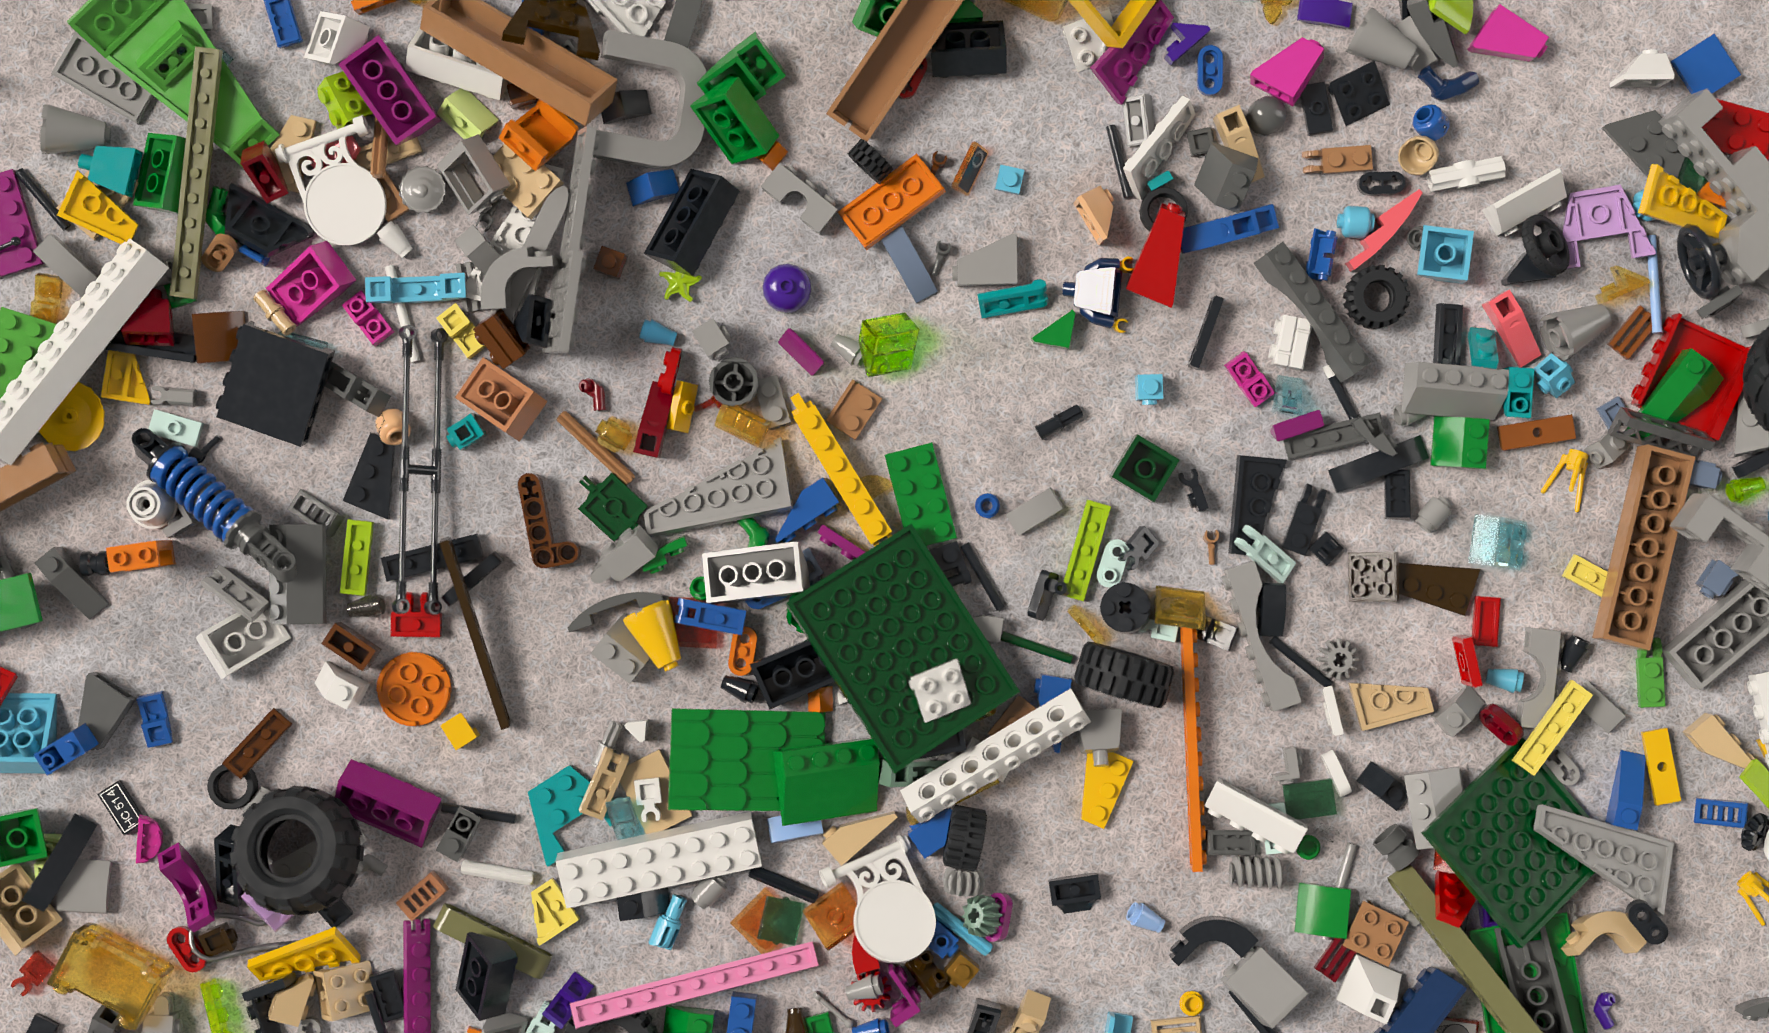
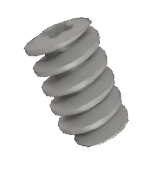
M1235 855L1229 866V886L1232 887L1234 880H1237L1239 887H1242L1244 880H1246L1249 888H1252L1254 881H1257L1258 887L1262 888L1264 881H1266L1269 889L1272 888L1274 882H1277L1278 889H1280L1282 868L1279 859L1275 857L1270 863L1269 858L1264 857L1262 862H1260L1259 857L1255 856L1252 862H1250L1249 857L1244 856L1241 862L1239 856Z

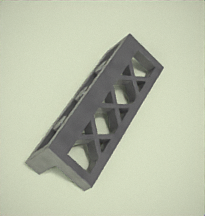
M1620 407L1607 432L1612 437L1640 445L1660 447L1694 456L1695 458L1701 448L1711 451L1715 444V441L1705 431L1624 407ZM1621 423L1630 427V429L1624 432L1618 431ZM1639 431L1651 433L1652 435L1641 438ZM1664 437L1673 441L1662 444L1660 438ZM1681 444L1692 445L1690 452L1683 450Z

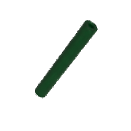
M1005 631L1002 632L1000 640L1068 664L1072 661V654Z

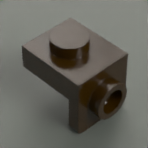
M227 922L198 934L205 953L209 957L229 950V952L234 951L238 941L235 929L233 927L230 928Z

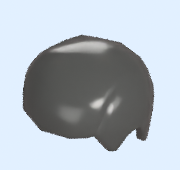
M1264 96L1250 105L1246 118L1248 126L1255 133L1267 136L1284 126L1287 112L1285 105L1279 98Z

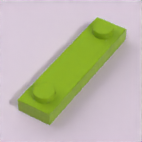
M1086 500L1063 582L1068 583L1071 587V592L1066 597L1080 601L1085 599L1111 506Z

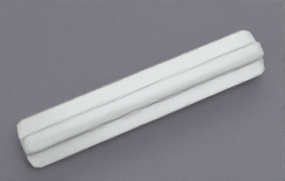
M464 860L461 865L462 874L529 886L534 881V872L469 860Z

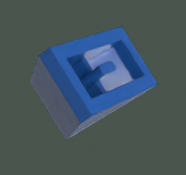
M673 169L648 172L626 182L633 207L675 195L679 190Z

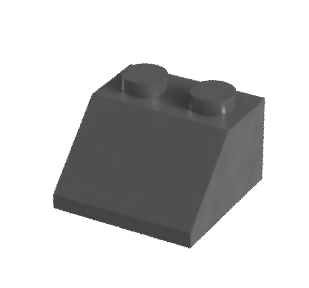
M1211 142L1194 186L1214 205L1238 213L1256 173L1258 158Z

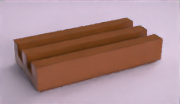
M1641 305L1637 306L1607 345L1624 359H1629L1652 331L1651 313L1646 312ZM1638 315H1642L1643 317L1619 346L1616 345L1617 341ZM1648 320L1650 323L1625 352L1624 348Z

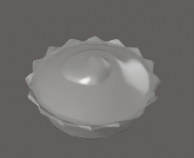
M427 165L409 169L406 175L402 176V182L398 185L402 204L418 214L436 210L443 203L444 196L447 194L443 176L436 169H430Z

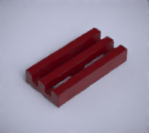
M1333 938L1314 966L1317 971L1333 982L1337 981L1356 953L1353 950H1349L1334 973L1331 974L1330 972L1347 949L1341 945L1326 969L1322 968L1342 938Z

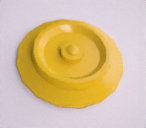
M77 382L39 429V433L48 443L63 445L66 451H78L89 447L99 438L104 427L105 411L100 398L90 387Z

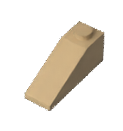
M895 811L841 824L838 828L833 825L823 834L825 839L822 841V844L842 866L898 818V814Z

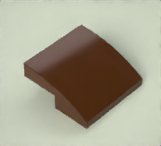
M245 311L192 314L197 364L229 362L230 355L236 349L239 341L236 339L237 331L241 325L243 326L246 323Z

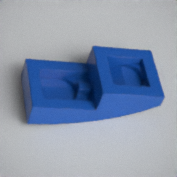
M163 691L138 696L136 700L143 720L141 728L147 747L151 748L172 743V730Z

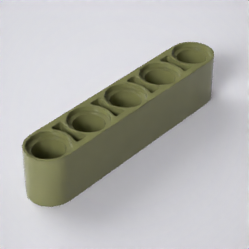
M443 904L433 925L436 930L464 944L469 932L506 941L518 956L515 969L537 979L543 978L553 957L549 952L451 904Z

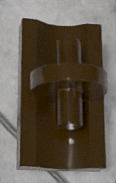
M926 950L916 958L907 961L904 965L916 980L914 986L917 990L923 989L931 1000L938 994L948 991L951 985L947 981L948 975L944 970L937 968L933 962V955L929 950Z

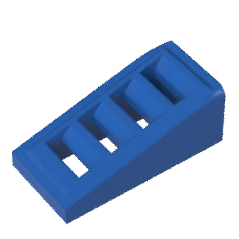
M1696 798L1694 823L1743 828L1747 820L1748 803L1733 800ZM1703 804L1708 805L1707 818H1702ZM1713 805L1718 806L1717 819H1712ZM1723 806L1728 807L1727 820L1722 819ZM1733 808H1738L1737 821L1732 820Z

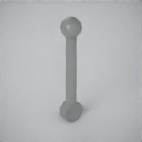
M817 991L812 994L816 1000L820 1001L840 1018L846 1028L854 1026L852 1019H847Z

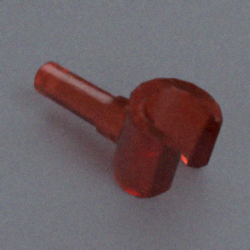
M713 395L707 401L694 406V411L698 412L712 404H715L718 409L724 405L717 401Z

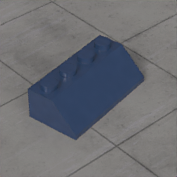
M1424 968L1416 978L1417 983L1414 987L1405 991L1401 998L1403 1001L1398 1008L1395 1007L1387 1025L1379 1027L1374 1033H1434L1467 988L1437 968Z

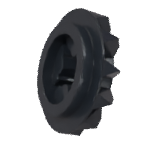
M1757 813L1744 825L1741 833V845L1744 849L1755 851L1758 846L1762 845L1769 830V819L1766 815Z

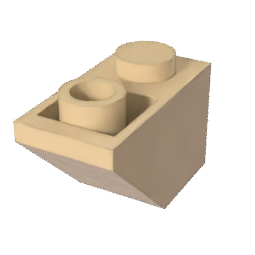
M307 972L298 977L295 983L275 991L268 1011L269 1020L299 1027L300 1021L305 1020L309 1006L306 1005L308 997H313L317 983L314 982L313 974Z
M1028 989L1020 1003L1009 1033H1039L1045 1022L1051 998Z

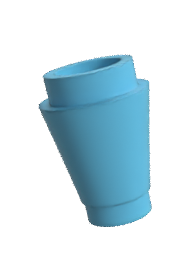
M1488 669L1486 683L1514 693V691L1521 692L1524 673L1518 672V669Z

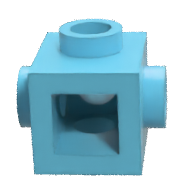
M1552 353L1534 367L1538 388L1544 394L1549 392L1556 399L1562 393L1568 391L1575 383L1571 374L1573 370L1570 365L1565 361H1561Z

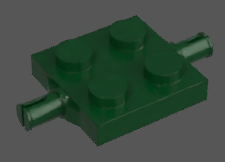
M612 472L603 482L597 485L587 475L579 481L589 491V494L578 509L613 542H616L620 535L628 528L633 530L639 525L637 523L638 519L648 505Z

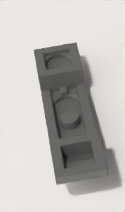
M630 592L607 598L592 605L578 615L568 626V631L572 632L595 624L592 616L594 613L634 599L637 600L639 608L665 600L664 595L653 592Z

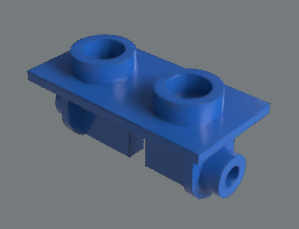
M1314 228L1309 259L1306 265V273L1313 280L1322 282L1328 281V277H1331L1333 259L1326 258V255L1335 254L1336 242L1338 240L1336 231L1326 230L1325 232Z

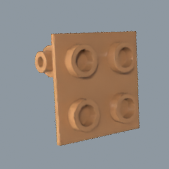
M1362 901L1347 934V939H1345L1342 946L1389 967L1409 922L1393 913L1391 914Z

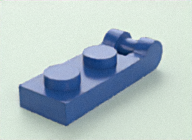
M678 598L677 605L679 606L678 615H675V623L737 635L743 634L747 610ZM689 608L696 609L694 618L688 617Z

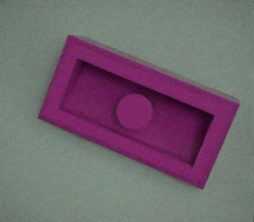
M788 328L778 341V344L811 376L825 363L791 328Z
M1316 410L1274 424L1270 430L1271 435L1276 441L1280 442L1324 426L1321 411Z

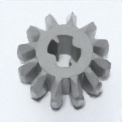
M1336 638L1334 645L1330 640L1326 641L1328 650L1322 647L1319 648V651L1324 653V657L1319 656L1316 660L1324 662V664L1320 665L1319 670H1327L1325 675L1327 678H1331L1334 674L1335 680L1340 681L1342 674L1345 678H1350L1348 669L1357 671V667L1353 666L1352 662H1359L1360 658L1352 657L1358 650L1355 647L1349 649L1350 641L1346 640L1342 645L1341 639ZM1335 654L1343 655V658L1340 660L1342 664L1333 663L1336 659Z
M948 867L945 869V875H943L944 891L951 895L966 897L980 895L983 893L985 885L984 872L977 868L973 872Z

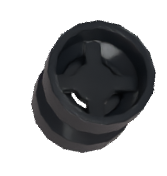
M83 551L81 553L79 565L83 576H92L94 572L99 575H109L111 573L109 571L106 551H99L98 554H93L91 551Z

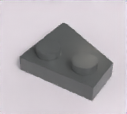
M1738 284L1731 289L1726 286L1719 291L1716 297L1709 300V303L1696 312L1701 319L1711 318L1733 304L1744 292Z

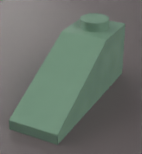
M880 758L878 784L887 787H907L948 761L919 759L894 774L886 760Z

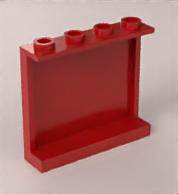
M1680 313L1673 314L1664 321L1662 326L1664 333L1661 339L1656 340L1651 350L1654 355L1650 362H1646L1641 371V375H1643L1640 384H1636L1632 390L1631 397L1633 400L1631 405L1641 408L1681 351L1692 348L1709 360L1724 379L1709 400L1677 423L1705 431L1714 441H1719L1743 389L1744 382L1742 376L1744 364L1751 347H1744L1681 318L1682 314Z

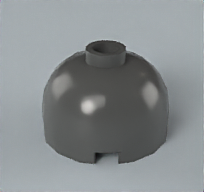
M730 357L721 360L711 370L709 387L715 399L721 404L733 408L742 407L750 403L757 395L759 378L753 365L748 361L738 357Z

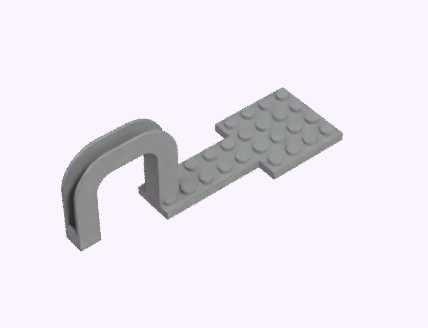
M608 30L604 33L601 58L661 69L675 76L680 86L675 129L667 141H655L607 132L590 126H586L578 131L560 254L557 255L558 265L554 266L550 292L552 306L547 348H542V353H569V348H573L575 334L571 332L573 323H576L578 319V308H575L576 298H580L582 292V283H579L580 273H584L586 258H582L583 251H579V249H583L585 235L581 234L583 224L586 225L588 220V210L585 209L586 199L589 200L591 197L592 185L589 184L590 174H594L596 160L592 158L654 169L666 168L687 159L701 142L704 125L690 105L704 95L697 82L707 71L701 60L691 50L680 44L614 30Z

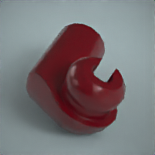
M591 378L581 380L579 382V389L593 398L594 411L606 410L604 387Z

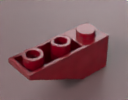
M652 381L633 452L660 458L675 386L672 395L661 393V388L657 387L658 382Z

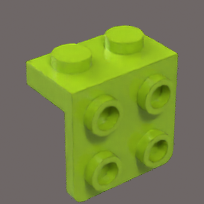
M343 71L325 77L317 88L318 98L321 103L325 104L329 112L330 121L337 129L353 124V118L361 115L366 117L373 114Z

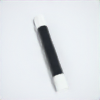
M1329 365L1322 367L1348 419L1358 418L1359 416L1342 383Z

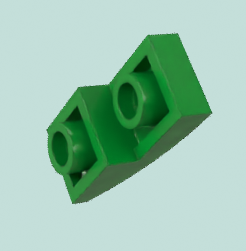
M685 535L660 547L657 550L656 556L642 566L643 571L649 570L650 574L664 570L663 565L668 563L665 554L670 553V556L683 553V547L688 546Z

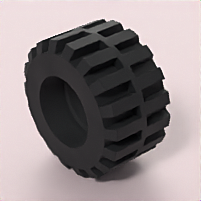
M1373 265L1354 274L1350 278V282L1345 286L1346 292L1343 293V298L1346 300V303H1343V305L1349 311L1347 313L1349 318L1353 317L1355 319L1354 323L1357 325L1362 324L1363 328L1380 329L1396 323L1400 317L1404 316L1406 313L1405 308L1409 307L1410 303L1407 301L1408 297H1410V291H1407L1406 287L1409 285L1407 281L1403 282L1401 279L1403 275L1400 272L1395 273L1394 268H1385V265ZM1371 283L1381 284L1388 291L1389 304L1383 311L1376 312L1371 310L1364 301L1365 288Z
M955 805L953 807L943 850L944 866L973 872L976 870L981 858L986 832L987 814L985 810L962 805Z

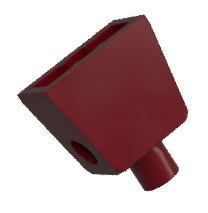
M152 289L122 326L121 331L127 345L174 346L173 312L169 300L162 299V292L160 290Z

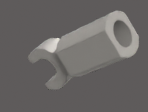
M161 386L152 387V390L161 392L159 400H151L153 404L162 405L168 401L170 405H196V389L169 388L167 391L166 388Z

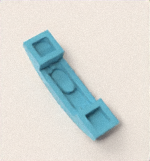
M465 273L440 274V276L365 277L366 303H426L466 298Z

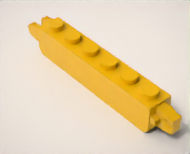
M799 393L790 397L796 407L792 411L794 420L870 544H873L875 547L879 544L878 540L884 536H887V538L891 537L892 530L816 406L812 404L811 400L805 403Z

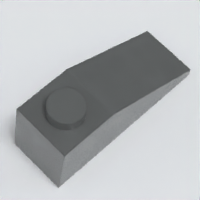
M63 547L51 548L34 562L49 582L88 619L93 618L109 605L108 601L90 579L81 574L80 567Z

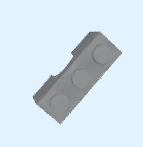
M779 163L761 185L762 190L780 204L792 194L803 196L807 201V207L800 216V220L820 235L838 213V209L835 208L837 203L829 196L825 195L822 197L815 192L818 188L806 179L803 182L796 177L798 172L788 164L784 167Z

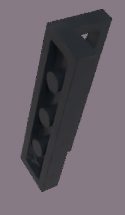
M121 327L104 348L105 350L190 363L197 362L194 335L174 332V346L127 345Z

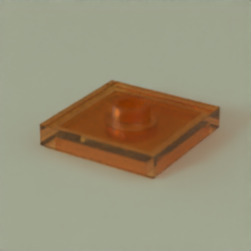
M843 882L817 899L814 904H810L802 910L828 951L855 932L853 919L857 903Z

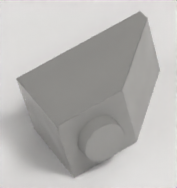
M1466 685L1435 711L1431 717L1446 735L1453 737L1473 720L1484 705V702L1470 686Z

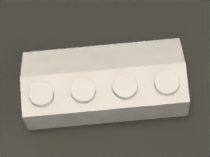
M420 28L407 47L405 70L416 75L428 77L441 83L453 85L499 101L509 83L508 80L432 37Z
M1220 778L1217 780L1205 804V807L1209 808L1207 811L1209 814L1219 819L1222 816L1230 819L1229 824L1243 831L1244 827L1253 832L1252 837L1264 843L1266 840L1275 843L1274 848L1286 855L1289 851L1294 854L1308 828V825Z

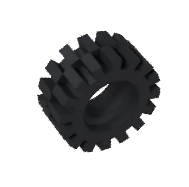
M860 139L847 153L858 167L878 184L893 171V167L890 166L886 159L863 139Z

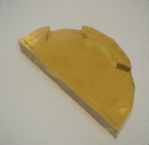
M1074 604L1067 609L1068 614L1095 643L1103 644L1106 641Z

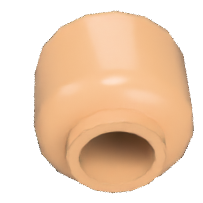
M387 409L375 420L378 435L381 441L387 445H399L402 443L403 412L399 409ZM409 425V428H408V437H409V435L411 434V427H410V425Z

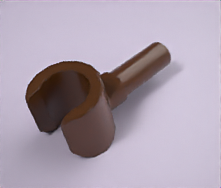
M938 151L933 154L931 160V172L934 176L939 168L944 167L947 161V155L943 162L935 160Z

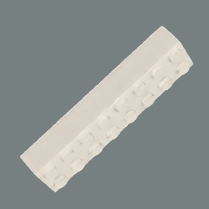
M752 812L557 853L555 861L566 909L762 867V858Z

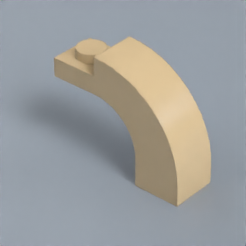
M1606 911L1586 914L1571 923L1570 925L1575 929V932L1566 938L1567 943L1561 949L1567 956L1580 955L1601 934L1610 937L1624 954L1637 953L1647 941L1628 920L1625 913Z

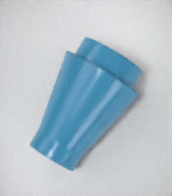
M645 319L639 338L643 339L645 343L673 346L677 332L670 330L653 319L651 321Z

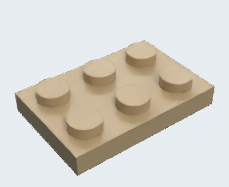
M503 144L493 156L510 183V186L503 192L504 196L530 220L541 210L549 194L564 184L545 165L535 172L506 144Z

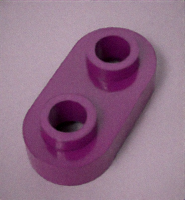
M993 893L991 897L995 898V903L1001 905L999 913L1003 916L999 918L1001 926H999V929L996 927V933L985 938L990 942H1001L1008 934L1013 902L1007 893Z

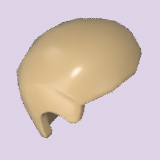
M1414 136L1400 147L1398 162L1407 173L1423 175L1437 163L1439 149L1435 141L1427 136Z

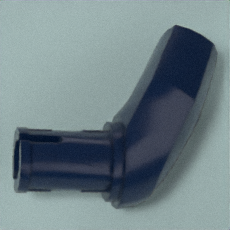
M1426 66L1418 75V78L1431 90V97L1439 101L1460 96L1479 84L1478 75L1473 71H1468L1453 79H1442L1430 66Z

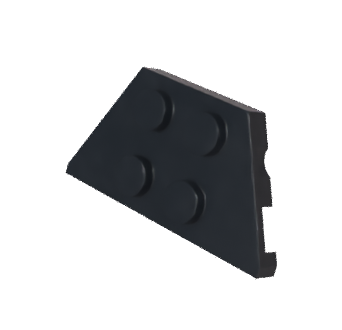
M233 183L229 185L224 234L230 235L238 242L269 258L313 237L315 234L311 226L266 203Z

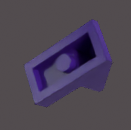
M1172 23L1170 28L1179 37L1181 42L1178 40L1174 41L1166 49L1168 54L1164 59L1171 66L1204 38L1211 29L1207 25Z

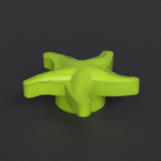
M677 271L675 273L659 272V276L664 277L669 283L664 295L666 300L671 295L680 293L687 301H693L689 294L690 286L702 279L701 275L693 277Z

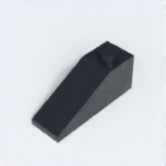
M230 824L214 838L217 901L239 907L242 903L241 896L244 894V890L237 881L238 873L237 870L232 868L230 857L231 852H234V841L231 839L235 827L239 826Z

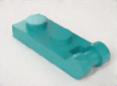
M1037 279L1028 285L977 294L981 318L1047 306L1049 299L1045 293L1047 290L1046 282L1042 279Z

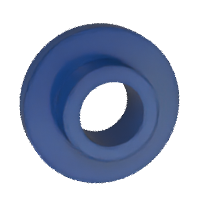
M989 493L980 495L975 502L976 512L984 518L995 516L1000 508L997 497ZM985 501L992 503V508L988 511L983 509Z

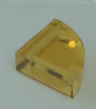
M866 475L860 478L872 499L893 487L890 481L882 476Z

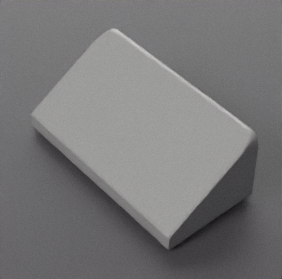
M1148 94L1126 97L1123 102L1127 147L1141 146L1142 142L1155 130L1152 96Z

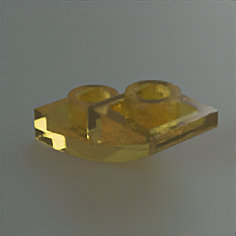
M44 273L35 275V297L31 301L30 316L57 324L63 288V280L59 276Z

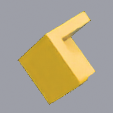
M463 713L457 714L440 725L455 750L460 749L480 736L476 727L472 728Z

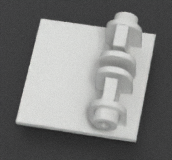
M1110 9L1099 12L1107 23L1112 26L1114 22ZM1084 19L1063 26L1064 30L1062 33L1068 42L1077 73L1090 68L1109 48Z
M957 659L913 676L909 681L911 689L915 690L925 723L971 704Z

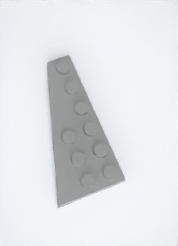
M782 438L774 440V443L763 449L759 448L749 457L741 461L737 460L704 478L705 481L695 486L691 485L684 489L685 491L673 498L669 497L645 510L646 533L650 537L793 509Z

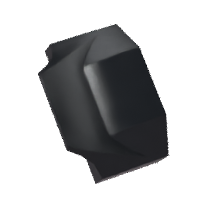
M1085 873L1048 880L1052 906L1059 907L1064 914L1091 910L1094 902L1101 899L1097 873Z

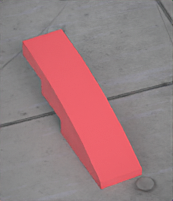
M1420 189L1375 219L1380 228L1360 241L1365 250L1345 263L1350 272L1373 256L1396 233L1422 195Z

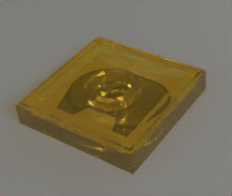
M1156 586L1155 624L1204 630L1206 625L1205 592Z

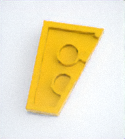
M79 170L76 171L57 216L119 244L127 242L129 238L132 240L139 224L93 182L89 181Z
M1108 752L1109 766L1094 767L1093 753L1087 754L1081 819L1102 829L1107 824L1134 762L1114 752Z

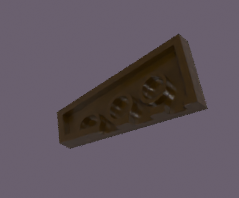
M1399 563V594L1465 616L1480 569Z

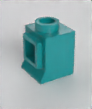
M470 413L447 428L449 435L446 438L453 448L458 447L459 450H464L488 435L479 426L475 414ZM466 425L471 435L461 441L456 430Z

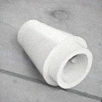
M392 221L377 233L380 237L379 241L401 258L413 249L398 224L395 225Z

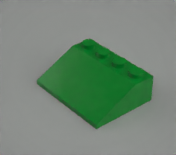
M860 738L773 751L782 826L877 811L879 756L878 748L872 738Z

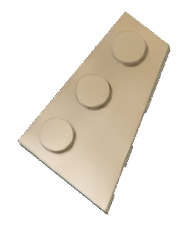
M1348 683L1361 731L1434 712L1427 687Z

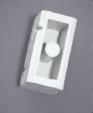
M1282 315L1280 320L1276 319L1273 334L1277 335L1276 342L1271 344L1268 358L1272 359L1271 365L1295 370L1304 369L1312 328L1307 319L1289 315Z

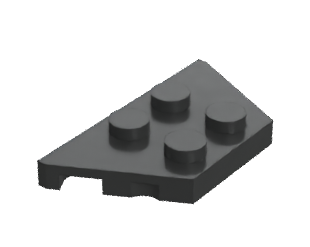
M1656 110L1606 124L1602 127V130L1647 178L1651 164L1661 166L1664 172L1677 178L1685 156L1679 152L1676 142L1663 133L1662 126L1658 122L1663 117Z

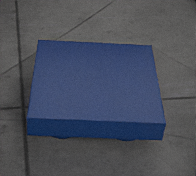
M1712 34L1670 61L1691 94L1704 89H1708L1712 94L1741 75L1715 34Z

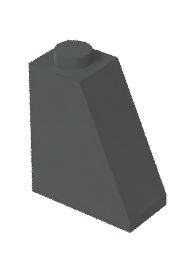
M97 672L88 673L86 676L78 727L86 723L99 743L91 750L105 748L136 701L135 697Z

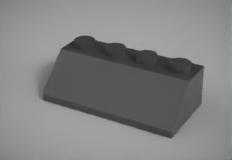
M326 524L269 525V534L275 537L285 549L294 555L297 566L296 578L286 583L280 582L269 572L270 624H327ZM282 565L279 568L287 569L290 565Z

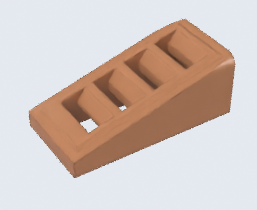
M433 870L399 899L396 904L413 921L450 888ZM429 881L438 893L434 894L426 883ZM421 887L431 897L430 900H427V898L421 893V891L419 890ZM414 893L424 903L423 906H420L419 903L413 898L412 895ZM407 899L417 909L415 913L406 905L405 901Z

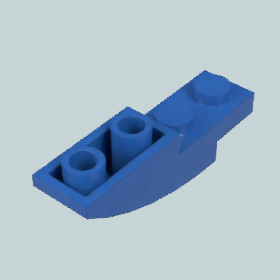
M1269 204L1184 227L1181 243L1182 254L1279 228L1274 205Z

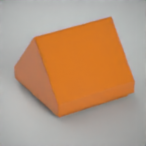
M775 141L768 153L756 158L773 171L788 151L778 141Z
M824 686L808 693V712L833 711L832 686Z

